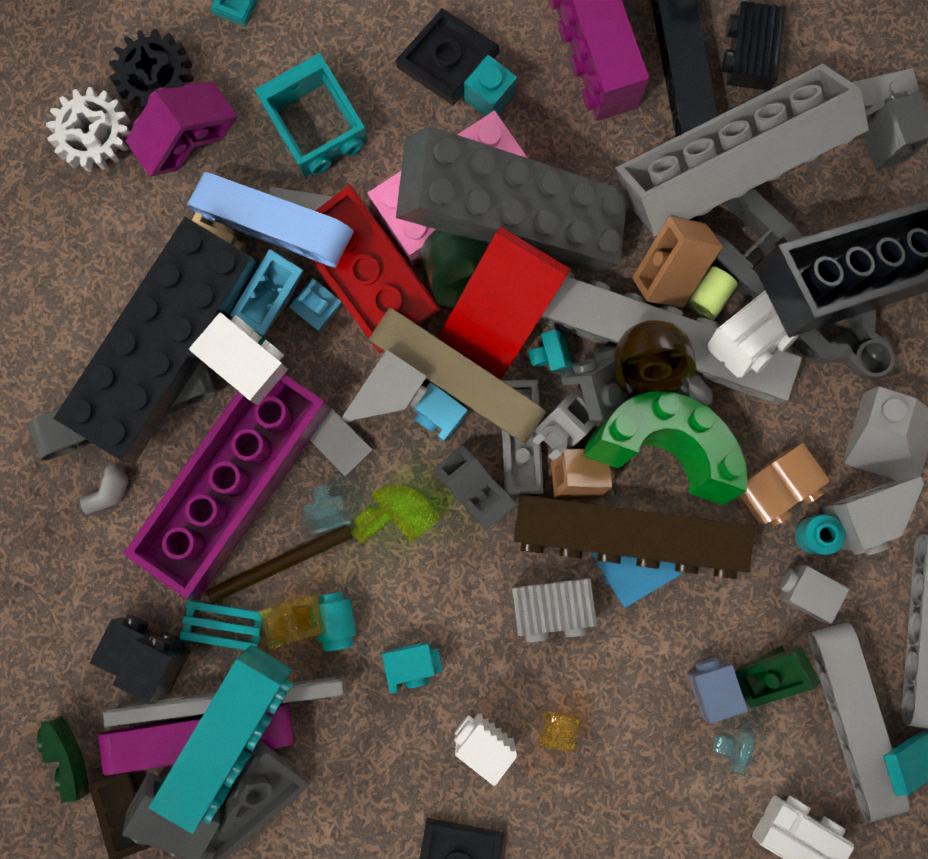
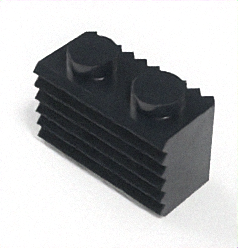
M742 1L736 13L729 15L726 37L731 38L730 49L725 50L722 61V72L727 73L726 85L767 91L772 89L779 75L786 11L784 5H763L761 2L756 4L755 2L748 3L747 1Z

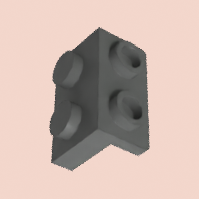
M615 346L595 350L593 352L594 357L574 363L572 365L573 369L561 376L562 385H581L589 421L604 420L624 402L640 395L637 393V387L626 383V390L616 380L614 367Z

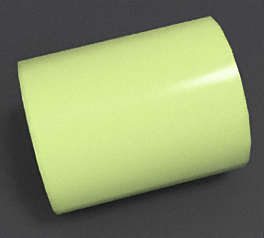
M710 267L686 304L703 318L715 320L738 287V283L727 272L717 267Z

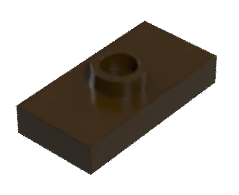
M130 773L114 774L89 783L109 859H122L150 848V845L137 844L130 838L122 835L126 811L136 795Z

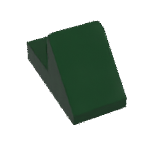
M779 646L735 670L741 692L750 708L813 690L821 683L801 646L785 651L783 646Z

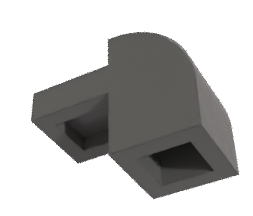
M462 445L433 469L447 488L486 531L493 524L503 520L508 511L516 505L512 498L490 477L478 460Z

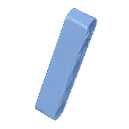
M203 172L187 203V207L193 212L203 214L205 218L213 222L224 224L231 229L335 268L354 233L349 226L335 218L208 172Z

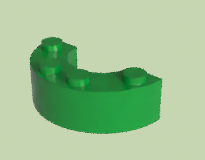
M665 391L648 392L627 400L593 432L583 454L584 457L619 469L639 452L641 446H657L673 454L683 465L689 481V494L724 506L747 491L746 462L731 430L711 408L695 399L678 393Z

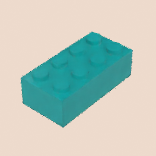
M250 645L235 660L154 797L149 809L191 834L195 832L202 821L209 825L251 756V753L245 749L253 751L269 726L272 718L266 715L267 712L275 714L292 687L293 683L287 680L292 668L257 647Z

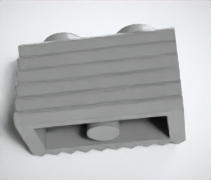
M590 578L511 588L517 635H526L527 642L549 640V632L565 631V637L584 636L589 634L588 627L597 626Z

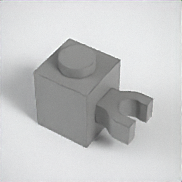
M577 388L572 390L544 418L535 430L537 435L532 441L538 446L544 440L553 449L548 455L552 461L557 459L565 449H571L598 422L589 421L583 394Z

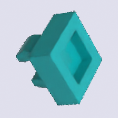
M554 329L542 333L541 337L544 347L528 351L532 366L542 367L550 365L551 371L559 373L573 369L572 365L574 363L564 332Z

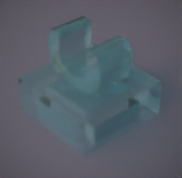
M327 484L312 488L315 503L305 505L303 508L306 521L315 534L351 523L348 508L341 495L333 497L332 493L329 492Z
M741 729L738 730L736 739L721 734L716 735L712 751L731 757L728 770L745 775L749 769L758 734Z

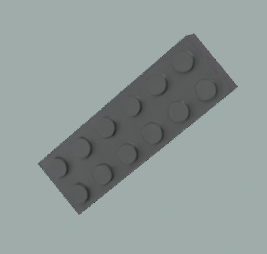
M428 126L405 139L396 218L490 244L501 226L564 265L596 272L621 265L628 191Z

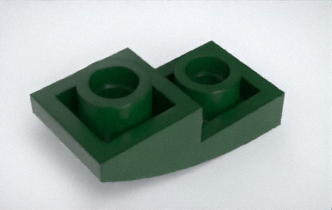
M62 716L53 717L41 722V728L37 733V748L39 752H42V762H59V767H57L55 772V787L57 791H60L61 803L76 802L89 794L86 766L78 742Z

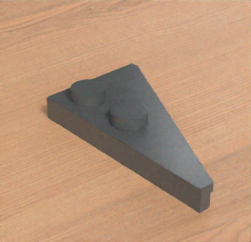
M259 743L221 811L220 826L200 859H226L310 786L304 773L264 743Z

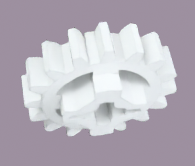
M88 87L86 96H82L77 89H74L72 100L68 101L65 97H60L59 99L63 107L60 110L57 108H51L50 110L56 117V120L46 122V127L54 133L47 137L48 141L56 147L54 152L62 160L66 159V162L76 169L81 164L87 172H91L93 163H96L102 170L106 169L105 160L108 158L117 163L119 158L116 152L118 149L122 151L128 150L127 145L122 140L123 138H128L131 132L125 126L131 120L125 112H122L124 108L117 99L112 100L111 96L104 90L98 96L92 87ZM92 109H100V111L94 112ZM71 146H75L76 148L84 146L87 148V151H80L72 148Z

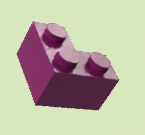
M214 82L190 83L173 88L161 87L153 91L148 97L147 105L140 117L135 120L134 127L125 142L150 177L171 173L181 169L194 147L222 141L238 116Z

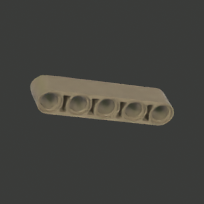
M390 307L368 339L383 351H390L426 375L427 380L525 445L547 413L539 405Z

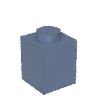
M711 658L695 664L697 670L688 673L702 718L711 724L748 712L732 664L725 661L719 662L718 658Z

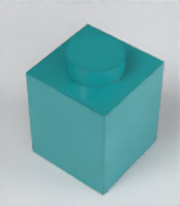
M487 55L464 82V100L484 116H487L494 110L499 115L516 95L517 77L491 56Z

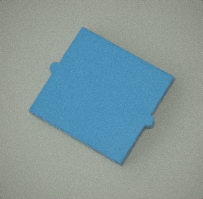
M592 553V556L606 577L604 583L606 585L610 584L624 608L682 574L681 572L674 571L675 563L660 562L659 569L636 566L637 558L621 556V564L597 561L598 553Z

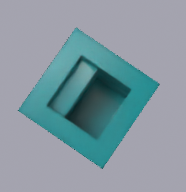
M430 641L391 649L382 653L390 694L399 691L400 683L405 682L406 688L420 687L430 683L428 677L443 672L439 649L431 650Z

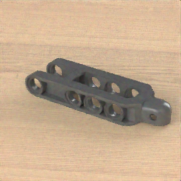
M754 188L748 190L745 195L732 198L723 204L760 239L742 255L722 235L718 237L713 233L723 247L710 266L717 267L731 275L738 283L735 291L748 303L765 291L757 273L752 268L770 249L773 250L780 244L805 237ZM696 216L693 217V218H691V219H689V220H692V221L701 222V221L695 219ZM876 309L847 318V328L832 342H828L814 329L799 334L792 344L811 363L843 362L862 379L872 380L886 375L891 371L895 362L893 349L875 332Z

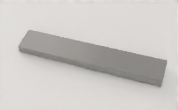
M341 675L291 682L293 685L282 703L344 695L347 691L346 677ZM216 692L155 700L151 703L139 702L116 705L103 713L104 725L109 727L204 714Z

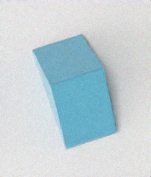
M269 249L230 316L234 317L237 315L253 330L264 336L291 300L304 270L272 249Z

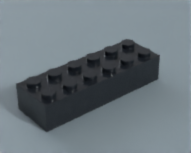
M928 201L780 244L754 267L788 337L790 338L928 292Z
M184 216L53 419L120 461L135 464L201 362V359L193 354L189 348L220 312L225 317H230L235 305L259 267L250 255Z

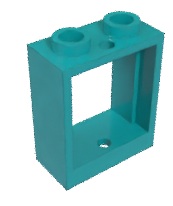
M320 53L254 89L262 107L304 177L311 173L312 175L323 173L331 166L332 161L343 155L349 157L358 153L364 147V143L368 142L364 125ZM324 85L351 130L304 156L277 111Z

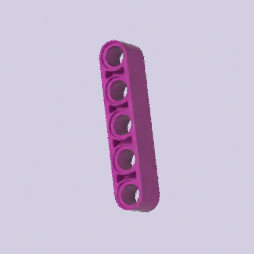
M281 703L275 714L267 712L266 715L272 718L256 746L262 742L270 749H276L295 743L290 704ZM202 716L120 728L99 733L98 739L103 775L174 765ZM246 748L245 750H246L247 752L251 753V752H254L255 748L253 749V751H251V750H249V749H247V748Z

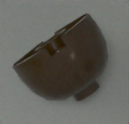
M647 320L638 323L625 331L616 345L615 377L620 386L626 390L627 383L630 386L637 387L638 394L656 391L670 392L682 387L681 380L687 377L689 373L690 379L695 375L697 365L692 344L687 334L673 323L660 320Z

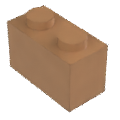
M669 215L632 279L646 301L684 308L723 246L706 223Z

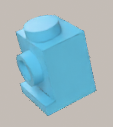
M430 382L426 387L427 391L417 406L413 408L417 413L414 420L431 433L436 428L440 430L438 438L445 444L467 416L468 410Z

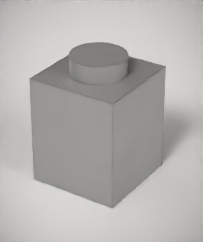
M796 565L794 570L789 569L780 583V589L783 592L779 599L820 622L832 624L849 588L809 566Z

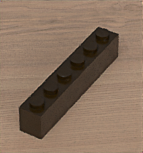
M520 495L518 497L513 542L521 543L520 551L543 554L544 546L560 548L559 556L582 559L583 551L598 553L597 561L621 564V556L637 558L636 566L659 569L660 562L675 563L674 571L698 574L699 567L713 568V576L737 579V572L750 573L755 526Z

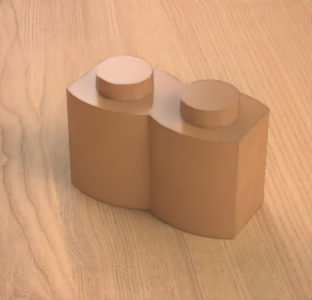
M802 442L795 444L747 476V491L741 494L740 497L759 524L770 522L774 527L793 515L790 508L798 502L802 501L804 505H807L821 497L825 493L822 487L830 482V480Z

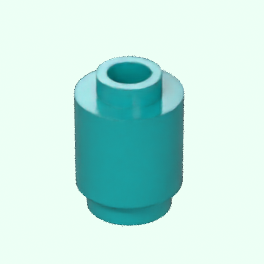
M810 516L801 520L797 525L795 540L799 548L808 554L829 555L837 552L843 546L845 530L841 522L832 516ZM821 530L823 532V540L820 538Z
M342 592L320 595V603L312 605L317 639L318 642H322L323 651H334L354 646L353 636H356L357 633L351 598L343 599Z

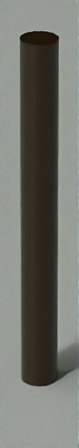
M348 525L341 526L207 589L208 599L212 604L352 539L353 536Z

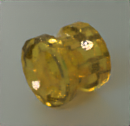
M544 711L542 720L545 723L544 732L539 734L538 744L555 750L576 752L578 743L575 740L576 730L581 728L582 719L570 714Z

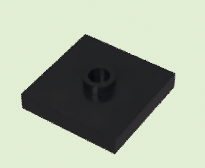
M441 8L400 54L395 63L399 70L454 106L464 94V82L487 55L495 59L500 51L498 44Z

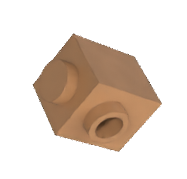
M565 449L557 459L551 461L554 499H599L612 488L614 468L584 457L585 449Z

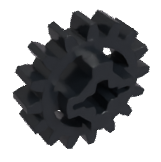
M157 29L152 30L150 37H146L142 30H138V39L135 41L128 36L124 37L127 47L125 49L115 47L114 49L119 60L109 61L110 67L116 72L110 75V80L117 87L116 91L123 100L127 99V102L134 109L140 103L144 109L148 103V97L156 89L185 86L184 82H191L194 78L188 70L193 64L189 56L186 55L187 52L182 43H176L170 33H167L162 39ZM145 88L149 92L140 91L138 89Z

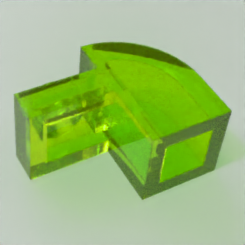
M390 485L382 487L371 494L380 507L374 510L370 506L353 520L357 526L350 532L360 544H364L393 520L408 540L413 543L437 523L441 516L425 497L416 490L402 485Z

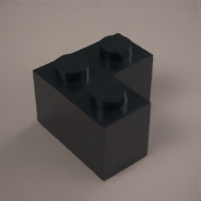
M128 614L126 618L111 619L90 664L117 676L113 686L145 702L151 703L169 694L191 650L183 647L184 641L171 633L162 631L161 635H158L148 630L149 623L136 616Z

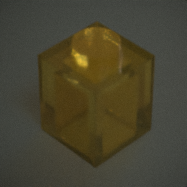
M316 594L282 602L259 611L269 649L326 633Z

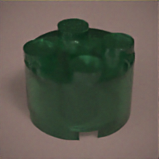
M435 230L427 237L421 249V256L432 293L439 305L455 307L490 243L442 232L441 230Z

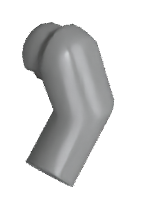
M111 464L107 466L104 470L99 491L80 497L81 508L86 515L115 506L122 501L128 485V476L122 465Z

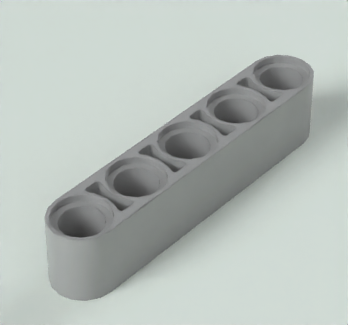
M920 534L914 544L901 715L906 726L927 729L928 534Z
M845 622L808 633L810 648L862 815L868 823L908 812L909 802L907 795H895L883 755L892 750V746L854 628L850 623Z

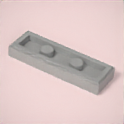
M538 379L503 381L539 405ZM502 430L504 491L508 495L543 494L541 443L537 446L532 441L537 435L535 431L525 445Z

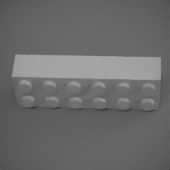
M821 64L616 167L622 189L628 191V205L654 236L659 234L669 215L689 220L695 216L707 214L714 207L732 198L741 197L748 190L766 181L775 180L782 176L784 172L802 163L811 162L818 158L820 154L836 146L848 144L856 136L869 131L861 88L826 65Z

